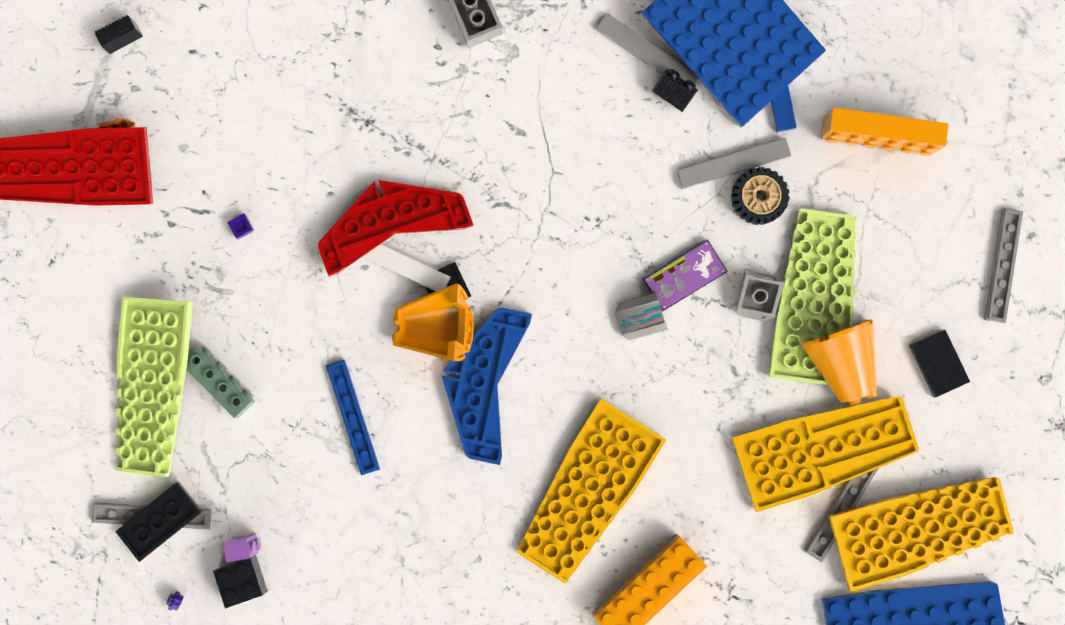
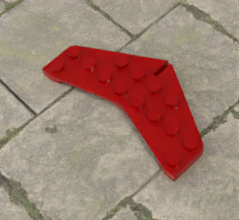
M378 180L384 197L380 198L374 181L318 243V249L328 276L331 277L339 274L395 234L464 230L473 227L474 224L464 197L457 192Z

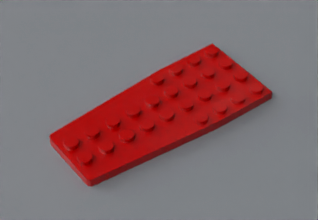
M147 127L87 128L0 138V200L92 206L153 204Z

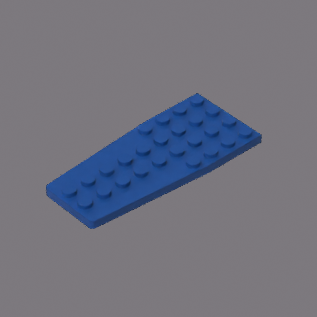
M992 581L880 589L822 599L826 625H1005L997 583Z

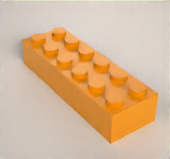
M833 107L823 117L821 139H826V142L829 143L841 141L850 146L863 144L865 148H875L877 146L883 147L882 149L886 151L899 149L902 153L920 152L922 156H931L946 146L949 123Z
M677 534L593 613L594 619L600 625H646L694 580L707 565Z

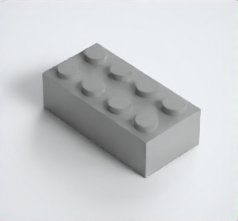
M448 0L468 48L503 34L502 25L491 0Z

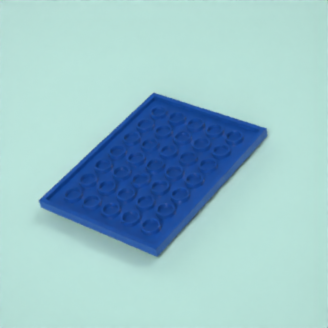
M655 0L641 13L740 127L749 122L826 51L783 0Z

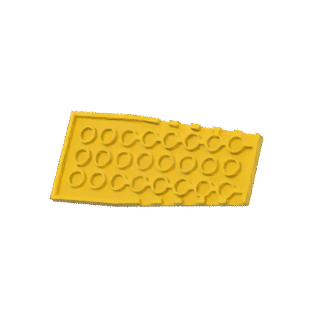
M600 398L570 446L517 549V553L563 583H567L574 571L580 566L579 564L588 555L597 540L600 539L605 529L614 520L619 510L622 509L634 493L666 442V439Z
M997 477L883 499L828 516L850 592L912 574L929 567V564L940 563L947 560V557L963 554L965 550L981 547L983 543L999 540L1001 536L1014 534L1001 481Z

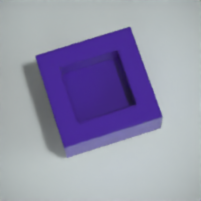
M245 213L227 222L238 240L255 231Z

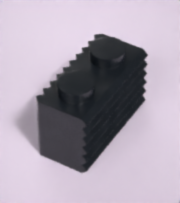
M129 15L122 16V19L119 18L118 21L115 20L112 24L105 25V28L102 27V29L95 31L100 45L109 54L143 37L137 23Z
M666 69L652 89V92L683 112L698 89L695 88L696 85L692 81H685L680 78V74L676 70Z

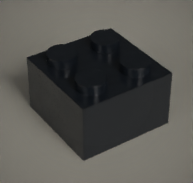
M256 555L213 570L225 609L263 596L268 592Z

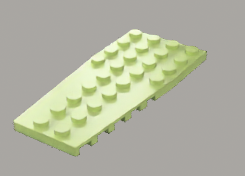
M803 208L798 210L784 276V285L775 319L768 377L828 385L803 349L801 343L853 326V296L855 290L853 288V278L855 277L854 258L856 257V250H854L856 239L855 220H857V216Z
M122 297L117 350V379H120V389L116 390V397H120V406L116 409V416H119V428H116V435H119V447L115 448V455H119L118 467H115L116 471L159 477L170 475L188 361L193 302Z

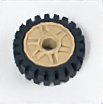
M764 167L752 168L743 173L737 179L731 191V204L735 208V213L739 214L741 219L746 220L745 222L753 223L754 225H764L779 218L787 208L790 199L788 196L790 192L787 189L788 184L783 181V176H779L777 171H771L770 168L764 169ZM756 192H761L764 195V200H758Z

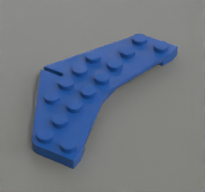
M507 308L496 309L474 334L470 351L464 354L465 358L461 361H451L442 371L460 375L459 379L441 376L464 453L470 459L497 465L501 463L502 446L498 383L530 325L532 318L530 313Z

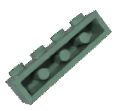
M196 347L188 355L186 370L233 418H240L255 403L252 399L253 394L248 389H243L239 385L240 381L234 375L230 376L225 371L227 368L220 361L216 362L212 358L213 353L208 348Z

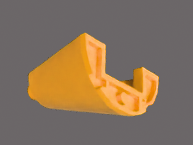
M451 285L395 308L393 322L397 326V330L392 335L393 346L451 361L463 360L465 352H469L472 345L474 324L472 308L468 307L466 303L468 296L461 285Z
M872 319L801 343L803 349L841 403L849 402L850 405L861 402L860 398L866 397V399L877 396L874 323Z

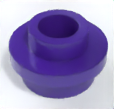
M176 591L174 594H170L166 602L168 610H178L184 597L180 595V592Z

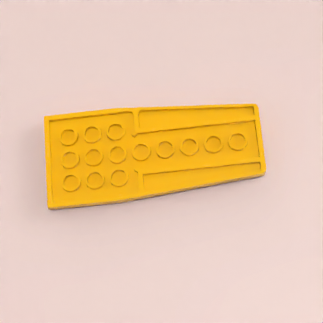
M900 396L790 419L731 437L755 512L814 495L919 451L903 399Z

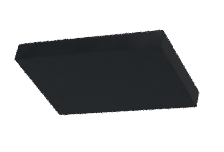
M946 330L939 331L909 345L934 398L970 382Z

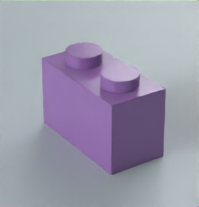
M256 534L235 537L223 542L226 562L251 558L258 554L261 549L260 539L257 538Z

